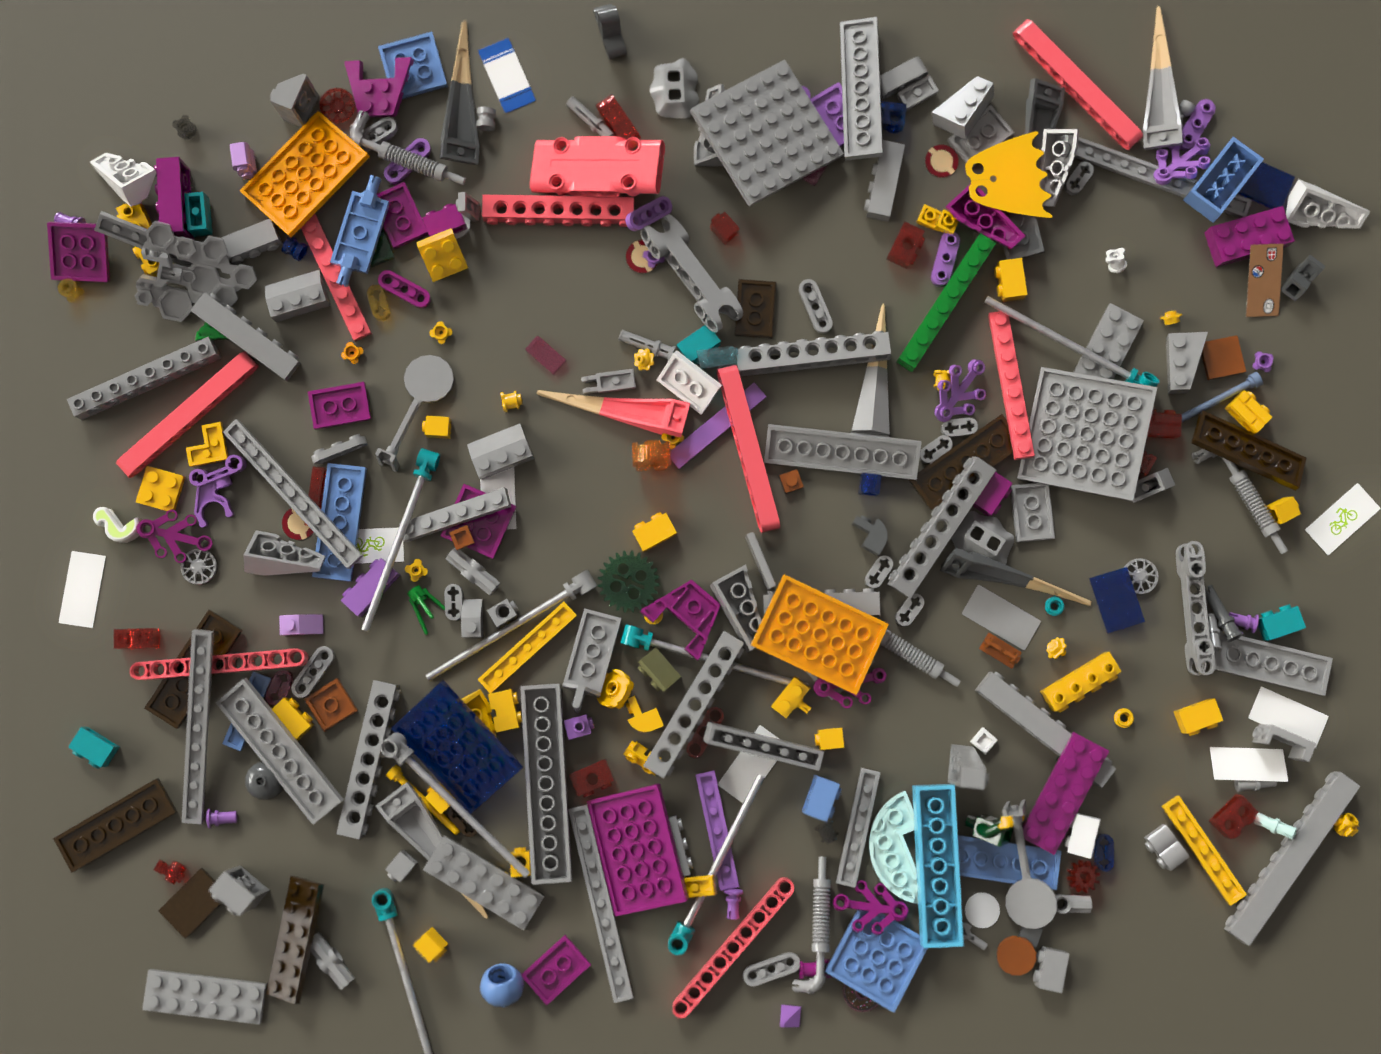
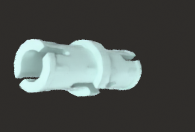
M1260 812L1256 815L1254 824L1271 830V833H1278L1292 840L1294 839L1297 832L1296 827L1287 825L1278 818H1270Z

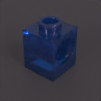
M862 473L860 475L858 494L877 497L880 494L882 475Z

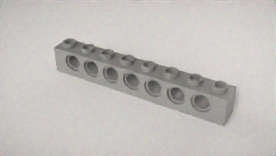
M875 331L872 334L866 335L864 333H856L848 337L838 335L830 339L819 337L812 341L801 339L794 343L782 341L777 345L765 343L760 344L759 347L742 346L740 349H736L740 377L891 359L889 333L884 331ZM871 343L875 348L867 349L865 345ZM848 346H854L856 350L848 351L846 348ZM829 348H835L837 352L829 353L827 350ZM810 350H816L818 354L812 356L809 355L808 352ZM792 352H797L799 356L796 358H792L789 356V354ZM773 354L780 356L777 360H773L770 357ZM754 356L761 358L758 362H753L751 359Z
M206 337L67 399L73 416L84 420L222 359L215 341L210 337Z
M972 456V458L966 460L963 465L964 470L954 478L952 482L954 485L944 493L942 503L934 508L931 513L932 518L922 526L920 530L922 533L910 544L911 549L908 554H904L900 559L898 569L893 570L890 574L888 585L906 597L911 598L995 473L996 469L979 457ZM971 473H974L976 477L973 483L969 481ZM961 489L965 491V496L962 499L958 497V492ZM950 505L954 507L952 515H949L947 512ZM939 521H942L944 524L941 531H938L936 527ZM932 537L933 544L927 547L926 540ZM921 553L922 560L916 563L915 556ZM910 569L912 571V575L910 578L906 579L904 577V573L906 570Z
M723 631L643 766L662 778L665 775L670 776L675 767L672 765L675 758L680 759L685 751L682 748L686 741L689 743L695 734L692 731L694 726L701 724L705 717L702 714L705 708L709 709L715 700L712 698L715 691L720 692L725 683L722 679L725 674L730 675L735 666L732 662L735 657L739 659L742 655L744 642ZM722 650L729 651V660L721 659L720 652ZM715 666L720 669L719 677L711 676V667ZM701 684H709L711 690L708 694H703L700 691ZM692 700L700 702L701 707L698 711H693L690 708ZM682 717L690 719L691 724L688 728H683L680 725ZM674 733L678 734L681 738L678 745H673L670 742V736ZM663 750L668 751L671 755L670 760L667 762L660 760L659 755Z
M373 680L336 833L338 835L361 839L363 835H367L369 828L367 819L373 811L374 805L371 802L378 791L376 781L377 777L380 778L383 766H380L382 758H385L380 750V744L392 732V728L389 727L391 720H394L396 715L394 706L395 702L399 701L401 694L399 685ZM382 697L388 699V705L385 708L381 707L379 703ZM377 716H381L384 720L383 725L380 727L375 724ZM373 735L379 738V743L376 746L370 742V738ZM368 754L374 756V763L372 765L366 762ZM364 773L370 777L368 784H364L361 781V776ZM359 792L365 795L363 803L357 801L356 797ZM353 812H358L360 814L361 818L359 822L353 821Z

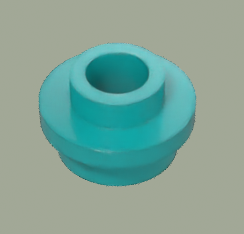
M1050 597L1045 602V610L1051 616L1060 615L1064 610V602L1059 597ZM1052 603H1056V610L1051 608Z

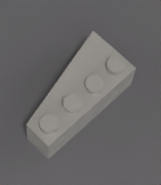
M746 565L712 582L710 588L721 604L739 640L744 642L743 647L748 653L755 649V647L751 646V643L761 623V617L758 613V606L747 573L748 570Z
M951 744L947 783L959 787L984 789V786L988 784L989 775L986 773V768L975 747Z

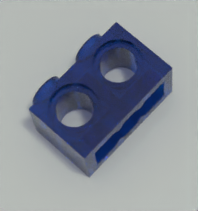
M881 101L882 130H888L889 133L902 132L905 124L907 104ZM896 116L899 118V121L894 122L890 117Z

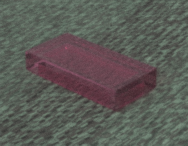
M538 335L525 348V351L553 375L566 362L560 354Z

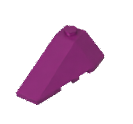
M970 185L945 207L959 222L1010 249L1025 237L1024 233L1001 210L984 206L972 200L969 193ZM979 187L976 188V194L978 196H986V194Z

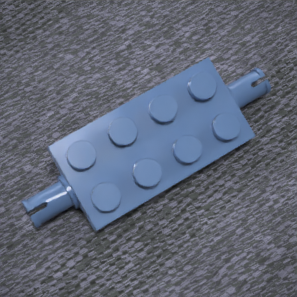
M370 175L366 191L362 193L352 191L330 260L331 264L341 267L336 283L341 286L344 285V287H348L352 271L368 274L390 205L389 201L383 200L377 195L382 180L377 176L374 178L373 175Z

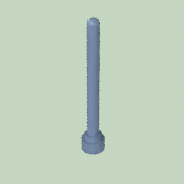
M1257 372L1248 375L1245 382L1179 415L1178 421L1184 422L1200 414L1202 410L1205 411L1248 388L1256 389L1262 386L1263 380Z

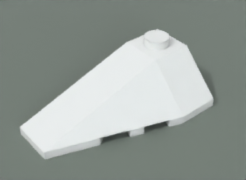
M105 153L90 161L96 171L130 207L140 204L142 200L148 197L156 175L155 169L145 162L138 164L133 159L126 161L121 156Z
M1299 179L1288 196L1286 210L1288 222L1300 227L1319 226V228L1333 226L1360 229L1370 213L1367 209Z

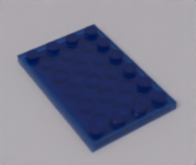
M444 680L391 728L395 733L404 735L407 746L414 751L419 760L470 814L523 768L518 760Z

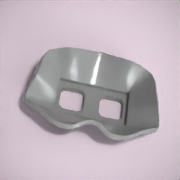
M681 58L673 63L658 65L654 69V79L650 87V94L654 100L656 112L660 116L688 118L691 116L690 109L699 103V97L695 91L698 81L697 73L685 58ZM679 72L680 81L669 82L668 73ZM680 90L681 99L670 100L669 91Z
M975 511L967 513L951 537L955 548L963 549L968 553H979L1005 565L1014 543V536L1003 528L1001 522L996 517L983 516ZM975 526L984 531L979 541L970 536ZM992 536L1000 540V545L996 551L987 547V543Z

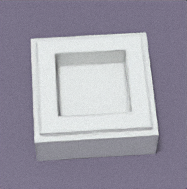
M982 727L970 742L986 755L998 739Z

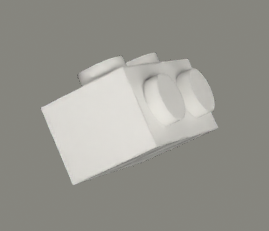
M1077 813L1070 825V828H1073L1071 836L1068 835L1065 847H1068L1067 852L1091 859L1101 819Z

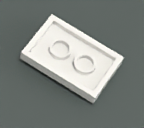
M679 351L673 353L657 378L659 383L684 402L690 403V407L699 414L706 410L722 386Z

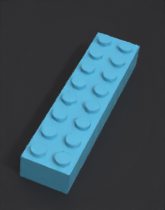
M912 785L920 945L923 948L963 946L955 785Z

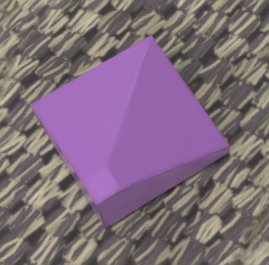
M781 1005L780 1027H799L801 1006Z

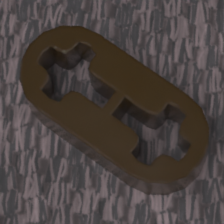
M450 807L448 817L462 834L467 837L476 835L478 832L475 829L474 832H467L465 830L467 829V825L464 823L465 819L461 820L458 816L453 817L455 812Z

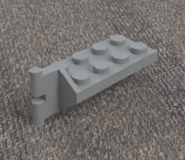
M584 608L562 687L576 692L572 703L576 713L581 712L585 695L601 696L622 618Z

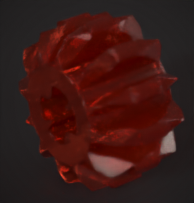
M1080 859L1078 860V865L1073 862L1071 865L1074 869H1067L1071 876H1067L1066 879L1072 881L1069 886L1071 888L1076 887V892L1078 893L1083 889V892L1087 894L1089 888L1094 891L1095 886L1093 884H1100L1096 877L1101 876V874L1095 872L1098 867L1096 865L1091 866V861L1088 860L1084 864V861ZM1081 873L1085 874L1087 878L1082 879L1080 877Z

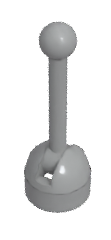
M1182 100L1179 106L1181 120L1184 116L1191 115L1196 108L1193 103L1187 100Z

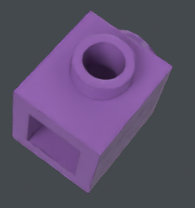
M587 714L564 721L569 740L591 734V729H594L592 717L588 718Z

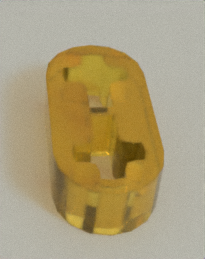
M372 285L367 290L372 314L377 320L385 321L390 317V308L385 291L379 285ZM374 290L381 292L378 294L379 301L374 296H371L374 294ZM378 305H381L383 310H386L383 312V316L376 314L379 312Z

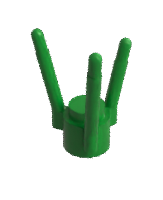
M418 585L407 593L410 597L408 601L415 611L424 634L427 635L428 631L417 605H421L431 619L434 616L424 603L427 600L426 596L441 609L445 610V606L432 596L426 588L422 589Z

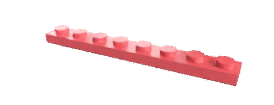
M314 214L301 227V230L353 340H360L372 334L349 284L348 287H344V285L341 286L336 283L341 267L330 263L333 250L316 214Z
M1001 311L991 312L988 314L1014 460L1032 458L1035 454L1009 316Z

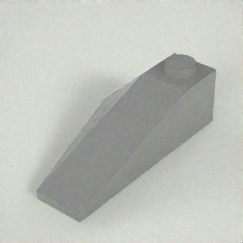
M719 84L708 89L705 101L725 91L724 85ZM701 131L699 141H695L694 165L723 166Z
M1044 129L1042 142L1044 154L1041 156L1040 170L1046 172L1047 176L1040 181L1039 185L1051 197L1044 201L1042 206L1055 207L1078 149L1079 129Z
M257 530L243 555L244 572L263 576L319 572L325 561V556L308 548L297 547L295 542L290 540L286 542L280 539V536L277 534Z

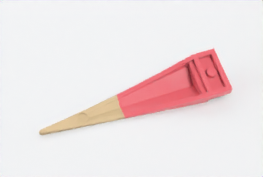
M537 391V394L567 405L660 435L664 433L677 437L682 436L690 403L675 399L608 398Z

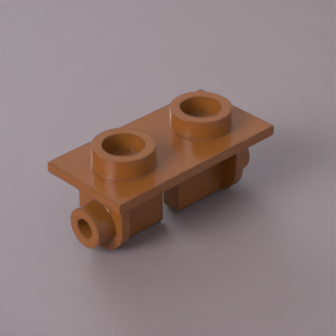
M989 632L979 647L980 650L1011 669L1021 658V651Z

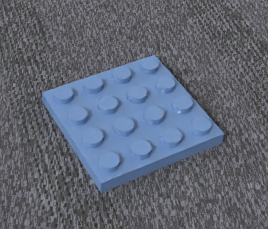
M857 910L824 972L894 1013L927 948H923L920 945L919 934L895 920L886 926L880 935H874L871 931V926L875 922H881L886 917L883 913L878 914L867 923L861 932L853 931L852 923L857 919H861L869 912ZM855 923V927L861 929V924ZM875 925V931L880 932L881 928Z

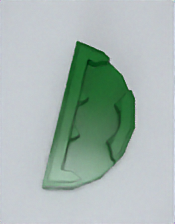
M204 323L200 330L197 331L195 341L210 337L212 340H227L228 338L208 323Z

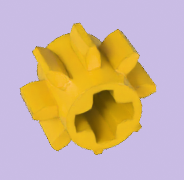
M1351 813L1341 814L1334 824V830L1340 836L1348 837L1350 835L1353 837L1359 831L1357 829L1359 827L1358 819Z

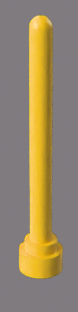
M397 764L385 775L390 780L398 781L401 785L409 782L403 776L402 769ZM410 783L419 797L422 798L428 811L454 835H458L460 830L444 814H440L426 800L425 796Z

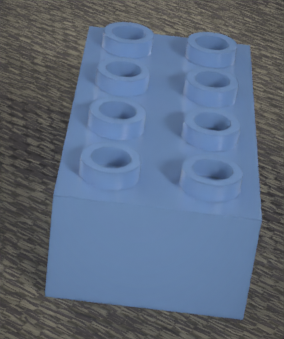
M1232 137L1183 201L1214 223L1264 158L1235 137Z

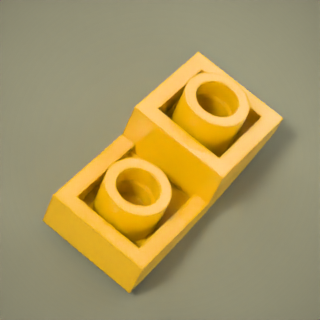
M925 204L916 221L917 224L947 234H953L959 222L949 211L943 209L941 212Z

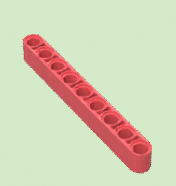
M1027 19L1013 32L1015 40L1124 149L1130 150L1143 137L1142 131L1031 20Z
M244 351L238 354L116 461V464L128 478L136 476L258 369V365L247 352Z
M736 365L717 369L718 381L722 385V396L759 530L761 533L779 529L778 513L738 368Z
M301 649L212 656L211 675L301 667L307 664L309 657L307 652ZM299 652L302 659L299 663H296L294 655ZM280 654L282 656V662L277 665L274 661V658L276 655ZM258 656H261L263 660L260 666L255 664V659ZM190 658L137 662L131 666L130 675L136 680L189 677ZM238 658L243 660V665L240 668H237L235 664ZM221 659L223 661V667L220 670H218L216 667V663L218 660ZM180 663H183L184 670L183 672L179 673L177 670V666ZM160 665H163L165 670L164 673L160 675L158 673V667ZM141 666L145 668L143 676H140L138 673Z
M782 877L776 881L673 1002L672 1009L676 1017L685 1018L690 1014L792 895L794 884L789 878ZM788 882L790 889L787 892H782L780 890L781 883ZM770 897L777 899V904L774 907L767 905V900ZM757 912H762L765 915L764 919L760 922L754 920V915ZM744 927H749L752 933L744 937L741 935V930ZM736 942L739 948L737 951L732 952L728 949V945ZM719 957L726 960L725 965L722 967L715 964V960ZM704 973H711L713 975L712 980L705 982L702 979ZM691 988H697L699 989L700 994L696 997H692L689 994V990ZM679 1003H684L687 1009L679 1012L676 1006Z

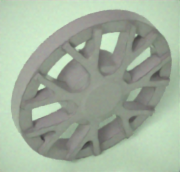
M193 549L186 553L189 560L186 559L185 562H190L191 565L190 568H185V562L181 563L183 577L188 582L197 585L205 584L212 580L217 572V561L214 555L209 551H201L200 549ZM202 552L206 553L204 560L200 559ZM195 553L196 559L192 561L190 555ZM212 559L213 565L207 566L206 561ZM207 569L212 572L209 577L204 574ZM192 570L194 574L189 578L186 574ZM197 574H201L202 581H196Z
M1137 558L1129 561L1124 566L1121 577L1124 586L1130 592L1145 594L1155 588L1159 576L1157 568L1152 562L1147 559ZM1137 561L1143 562V569H1138ZM1129 565L1136 569L1133 573L1127 569ZM1150 565L1153 571L1147 573L1145 569ZM1132 575L1133 581L1126 582L1125 576ZM1148 576H1154V582L1148 581ZM1134 582L1139 584L1137 591L1132 589ZM1146 582L1149 589L1144 591L1142 584Z

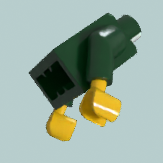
M986 814L980 815L977 818L970 815L967 816L965 826L973 829V836L999 847L1010 843L1014 829L1012 816L1001 817V819Z

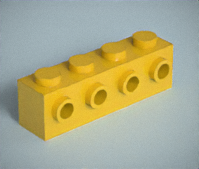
M125 203L116 208L119 213L117 215L118 218L146 229L152 225L143 203L131 207ZM138 247L133 248L136 257L140 258L143 263L141 265L143 272L146 275L157 277L160 262L143 259L142 249Z
M1104 652L1044 688L1040 693L1051 711H1058L1060 713L1069 708L1068 704L1072 701L1077 703L1084 699V694L1091 691L1093 693L1102 688L1100 684L1105 681L1110 683L1117 679V674L1122 671L1111 653Z

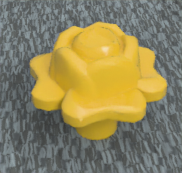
M639 349L638 353L634 354V365L638 366L640 371L644 369L650 370V366L654 365V354L650 353V349Z
M1057 637L1048 643L1046 651L1049 658L1057 659L1059 656L1066 654L1065 648L1067 645L1064 638L1060 639Z

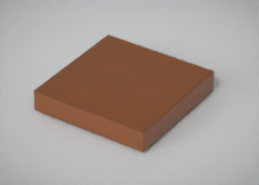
M1237 335L1205 342L1201 356L1207 380L1246 372Z
M339 678L304 698L324 732L358 711Z

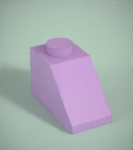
M323 614L279 616L280 635L324 634Z

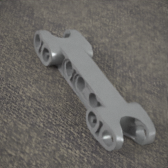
M668 214L662 217L664 233L656 231L649 225L641 229V237L648 250L656 259L664 256L697 300V303L694 304V310L701 321L712 332H718L723 327L719 313H724L735 321L743 317L742 307L735 295L727 287L718 288L686 245L689 243V235L672 215Z
M1191 541L1187 544H1181L1176 549L1177 574L1181 578L1187 638L1185 644L1186 665L1188 672L1192 675H1210L1215 670V653L1209 634L1204 574L1206 572L1205 555L1201 543ZM1192 544L1198 547L1197 555L1195 554V550L1192 547ZM1183 547H1184V557L1181 555V549H1182ZM1192 584L1197 589L1196 594H1192L1190 592V586ZM1193 604H1196L1199 608L1197 614L1192 611ZM1196 623L1200 625L1199 633H1196L1194 631V625ZM1206 662L1210 664V669L1208 672H1205L1207 667ZM1193 663H1195V668H1196V670H1197L1198 673H1196V672L1193 671V669H1192V664H1193Z

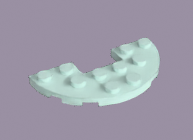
M904 790L887 801L876 815L869 835V854L873 868L881 882L898 897L918 904L916 866L903 837V834L914 830V813L908 795Z

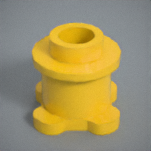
M935 370V373H933V376L936 377L934 388H937V391H939L938 382L940 380H948L951 383V375L949 370Z
M517 391L510 394L501 392L502 406L505 412L512 408L520 409V405H523L522 396L517 394Z

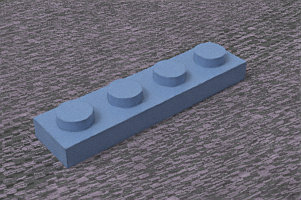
M253 671L249 681L264 699L273 678ZM231 723L222 744L242 751L246 740Z

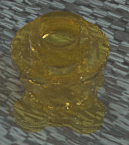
M64 279L58 285L59 293L67 297L69 302H74L78 296L84 294V290L78 286V282L72 279Z

